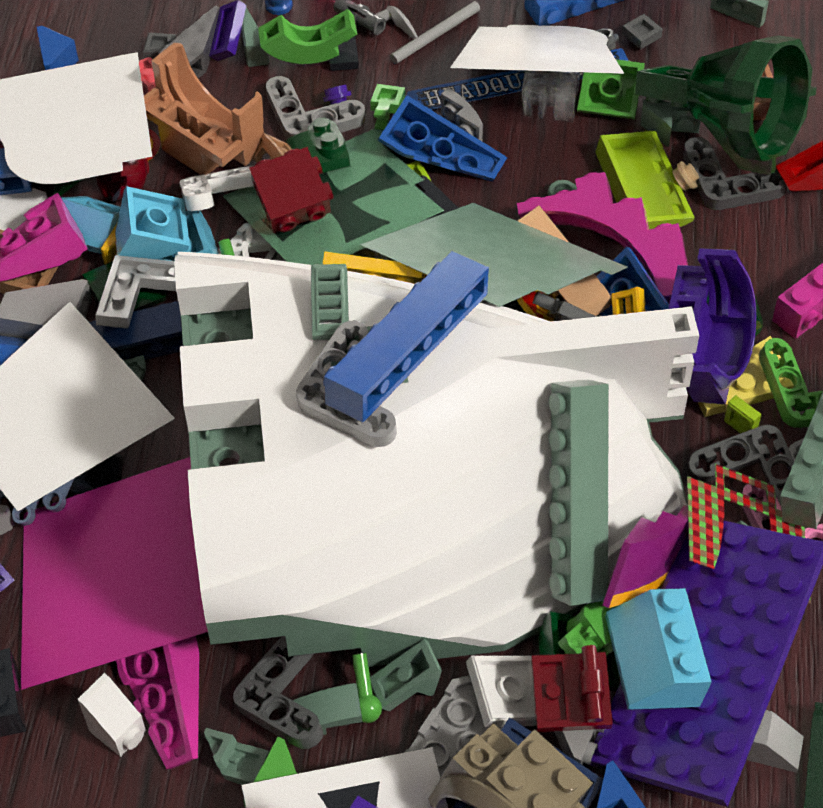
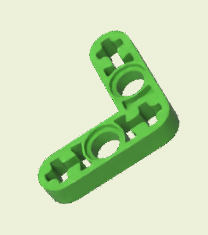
M779 338L769 339L759 352V361L781 418L788 426L793 428L809 427L823 391L808 392L789 344ZM779 377L789 378L794 388L788 389L782 386L779 382ZM798 411H805V412H804L802 415H800V413H799Z

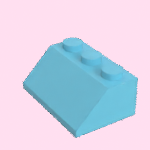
M650 589L607 611L605 618L627 709L700 707L710 687L711 678L686 589Z

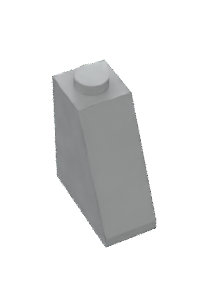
M80 279L5 292L0 303V335L30 339L69 302L85 318L92 302L88 280Z

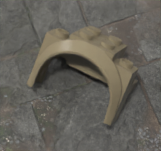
M493 723L481 736L476 734L451 759L428 800L432 808H435L441 799L446 797L460 800L473 808H585L580 803V800L592 786L593 782L535 729L517 745Z

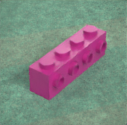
M823 263L777 298L772 321L794 339L814 327L823 318Z

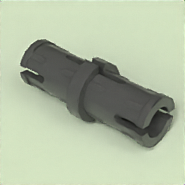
M351 0L335 1L334 10L337 13H341L349 9L354 15L356 26H363L375 35H379L384 31L386 20L370 12L366 5L356 4Z

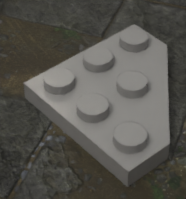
M470 675L451 680L437 707L432 709L419 729L418 736L410 748L405 751L410 752L433 747L440 778L451 759L476 734L481 736L489 728L484 727Z

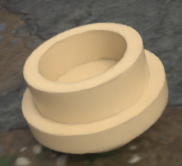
M682 161L678 163L677 168L672 172L680 187L685 191L689 188L695 189L698 187L696 180L699 179V175L692 164L686 165Z

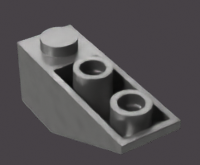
M215 5L211 10L203 14L199 20L188 29H185L170 44L164 46L159 54L173 43H181L190 66L199 79L206 73L211 60L209 54L219 15V7Z

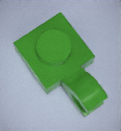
M377 84L370 101L371 111H375L374 117L377 118L376 130H384L389 123L390 113L395 114L405 98V87Z

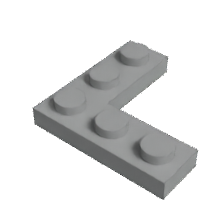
M115 255L96 312V325L129 328L140 288L176 291L174 261Z

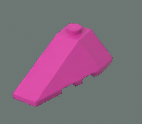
M58 193L23 215L26 220L14 231L8 227L1 233L3 237L0 240V282L60 266L69 260L77 259L88 249L83 234Z
M196 636L116 660L119 676L124 685L130 686L136 698L133 702L135 708L139 713L144 714L149 723L148 734L166 769H173L197 759L199 648Z

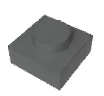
M642 14L623 25L622 34L641 50L660 39L663 29L648 16Z

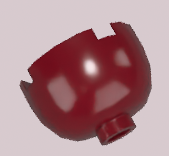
M146 158L122 162L123 171L96 176L102 195L105 198L110 195L112 197L110 201L115 202L122 200L126 186L142 190L149 174V163Z

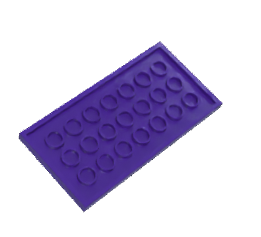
M724 521L719 556L715 568L711 569L689 561L688 532L661 589H686L711 678L710 687L700 707L628 710L620 682L611 703L612 728L605 729L604 733H598L594 742L598 744V747L592 756L591 766L605 770L607 763L613 760L626 777L728 807L822 569L823 541Z

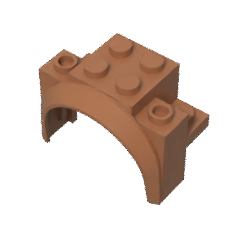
M173 43L151 60L156 87L144 95L146 115L149 120L158 125L162 150L200 175L209 174L219 165L224 167L232 159L237 160L244 166L248 165L254 159V154L262 141L261 136L264 133L261 94L257 91L255 97L239 110L237 108H234L232 111L215 99L199 81L190 66L183 45L181 43Z

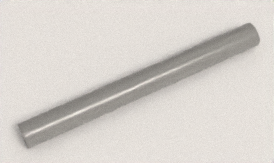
M473 1L390 54L391 61L394 64H398L480 11L479 4Z

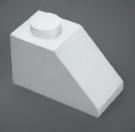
M104 673L78 698V702L89 731L121 757L128 749L135 748L141 742L146 729L141 714L111 678Z

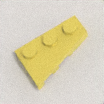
M771 335L753 346L746 369L729 387L726 404L698 402L705 417L726 412L728 401L735 395L749 405L774 398L759 361V352L769 339H772ZM779 377V382L782 386L788 389L794 388L789 378Z

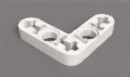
M252 166L182 179L180 187L186 209L188 211L208 209L214 206L212 194L254 186L249 170Z

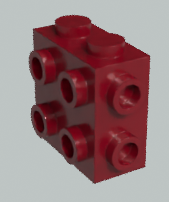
M308 147L289 150L283 156L272 160H261L255 166L249 168L252 183L273 233L290 231L300 223L309 220L317 221L325 217L326 214L331 213L330 200L334 199L332 190L328 182L322 183L319 176L323 173L321 164L317 156L311 157Z

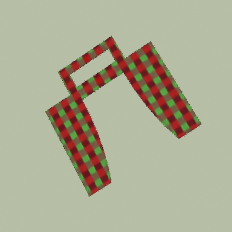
M715 464V486L687 477L689 561L711 569L715 568L723 535L724 500L768 515L771 531L806 538L804 526L782 521V511L776 509L774 485ZM724 475L765 490L767 503L725 488Z

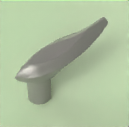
M389 5L385 10L376 13L377 16L384 18L386 21L392 19L395 25L400 27L411 38L415 39L418 37L409 20L398 8Z

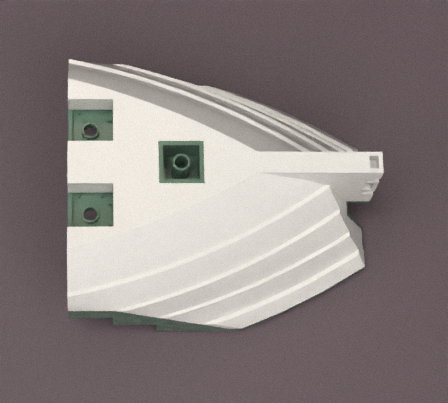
M178 252V255L175 256V282L181 313L183 346L180 347L183 406L189 431L191 470H188L189 499L200 592L211 645L285 636L288 656L360 648L361 653H367L368 666L373 667L388 665L423 639L428 640L436 659L505 651L540 633L543 619L550 611L573 615L589 603L573 606L552 598L549 586V579L552 575V557L549 551V543L552 539V521L549 516V507L552 503V490L549 480L551 468L549 434L552 430L549 397L551 395V383L589 379L609 384L608 587L623 542L640 518L656 522L663 511L677 516L683 505L688 506L680 472L652 437L649 423L678 420L684 417L688 397L686 387H690L694 366L692 353H696L699 340V332L692 307L550 322L504 306L499 307L492 303L481 301L380 405L393 413L396 419L397 435L391 444L385 447H375L305 414L298 405L296 389L330 340H313L312 265L209 253ZM347 271L349 321L355 320L363 323L369 332L375 323H379L390 312L396 302H401L411 292L415 284ZM330 293V294H319V295H341V293ZM341 307L320 308V310H325V309H341ZM320 320V324L342 323L341 320ZM356 335L353 339H346L347 347L353 340L360 341L359 336ZM331 361L324 366L323 370L327 372L331 366H336L339 362ZM317 392L314 396L308 394V401H311L314 397L321 399L320 392ZM338 410L336 412V415L340 418H351ZM382 422L380 426L372 425L373 432L377 433L380 428L386 430V423ZM226 458H235L239 461L236 465H219Z

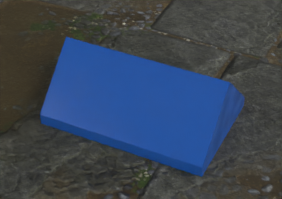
M626 247L613 260L628 268L613 275L602 271L597 276L607 289L610 297L612 293L640 287L644 289L646 311L669 308L668 302L630 247ZM623 298L624 314H626L625 298ZM612 305L601 312V316L613 315Z

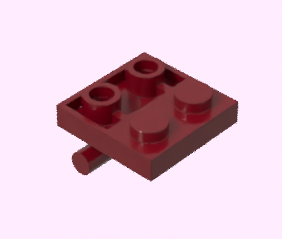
M586 645L581 647L582 653L534 655L531 657L537 732L612 728L606 652L597 653L595 645Z

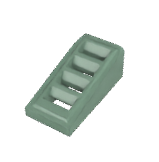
M246 7L241 28L246 64L248 67L269 64V54L260 47L258 26Z
M317 264L311 266L313 340L330 339L342 323L349 321L348 273L346 264ZM341 293V295H319V294ZM341 307V309H325V310H320V308ZM320 320H341L342 323L320 324Z

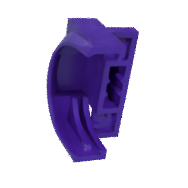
M700 248L697 259L701 266L678 265L668 309L692 307L699 332L697 351L692 353L694 366L690 387H686L687 392L694 402L726 404L729 387L744 372L752 354L756 333L755 295L749 274L735 250ZM708 292H709V306H708V304H707V302H706V301H707Z

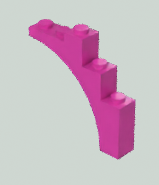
M592 172L581 178H576L577 190H562L555 195L542 198L531 197L525 202L517 203L520 218L537 206H540L555 225H572L594 230L614 239L625 248L630 247L638 260L648 270L655 285L668 304H670L678 265L688 266L679 223L660 224L656 228L649 230L642 197L636 199L624 198L618 203L613 204L610 184L605 172Z

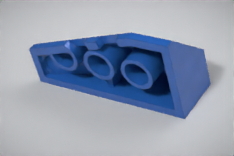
M406 95L378 139L379 142L404 157L492 182L508 158Z

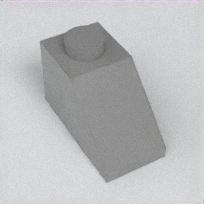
M766 710L746 760L797 773L804 736L774 712Z

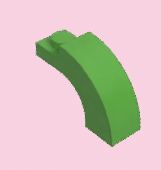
M349 9L315 26H298L286 20L283 15H280L258 28L260 47L265 52L279 60L296 64H312L332 59L339 55L338 45L349 41L357 35L355 18Z

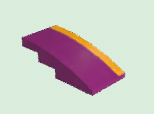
M683 505L677 516L663 511L656 522L640 518L623 542L602 606L607 608L619 606L650 589H657L663 585L689 532L688 506Z

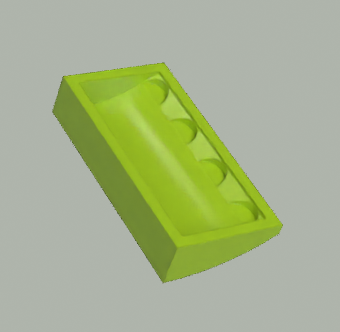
M656 131L600 135L595 153L603 171L606 173L617 203L624 198L636 199L642 197L649 230L665 223H679V226L682 227L693 222L694 215L680 185L673 175L672 166Z

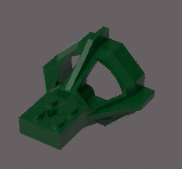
M777 35L753 40L739 46L699 57L693 69L664 65L637 71L635 95L645 96L648 102L662 103L666 100L671 101V106L688 107L692 116L704 123L739 169L770 175L775 172L776 158L787 154L807 117L809 97L816 95L817 87L811 86L813 69L801 39ZM771 59L774 78L761 77ZM755 97L770 98L771 102L767 115L761 127L754 135L753 110Z

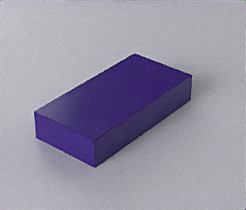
M236 0L220 6L209 57L216 61L236 55L247 6L243 2Z

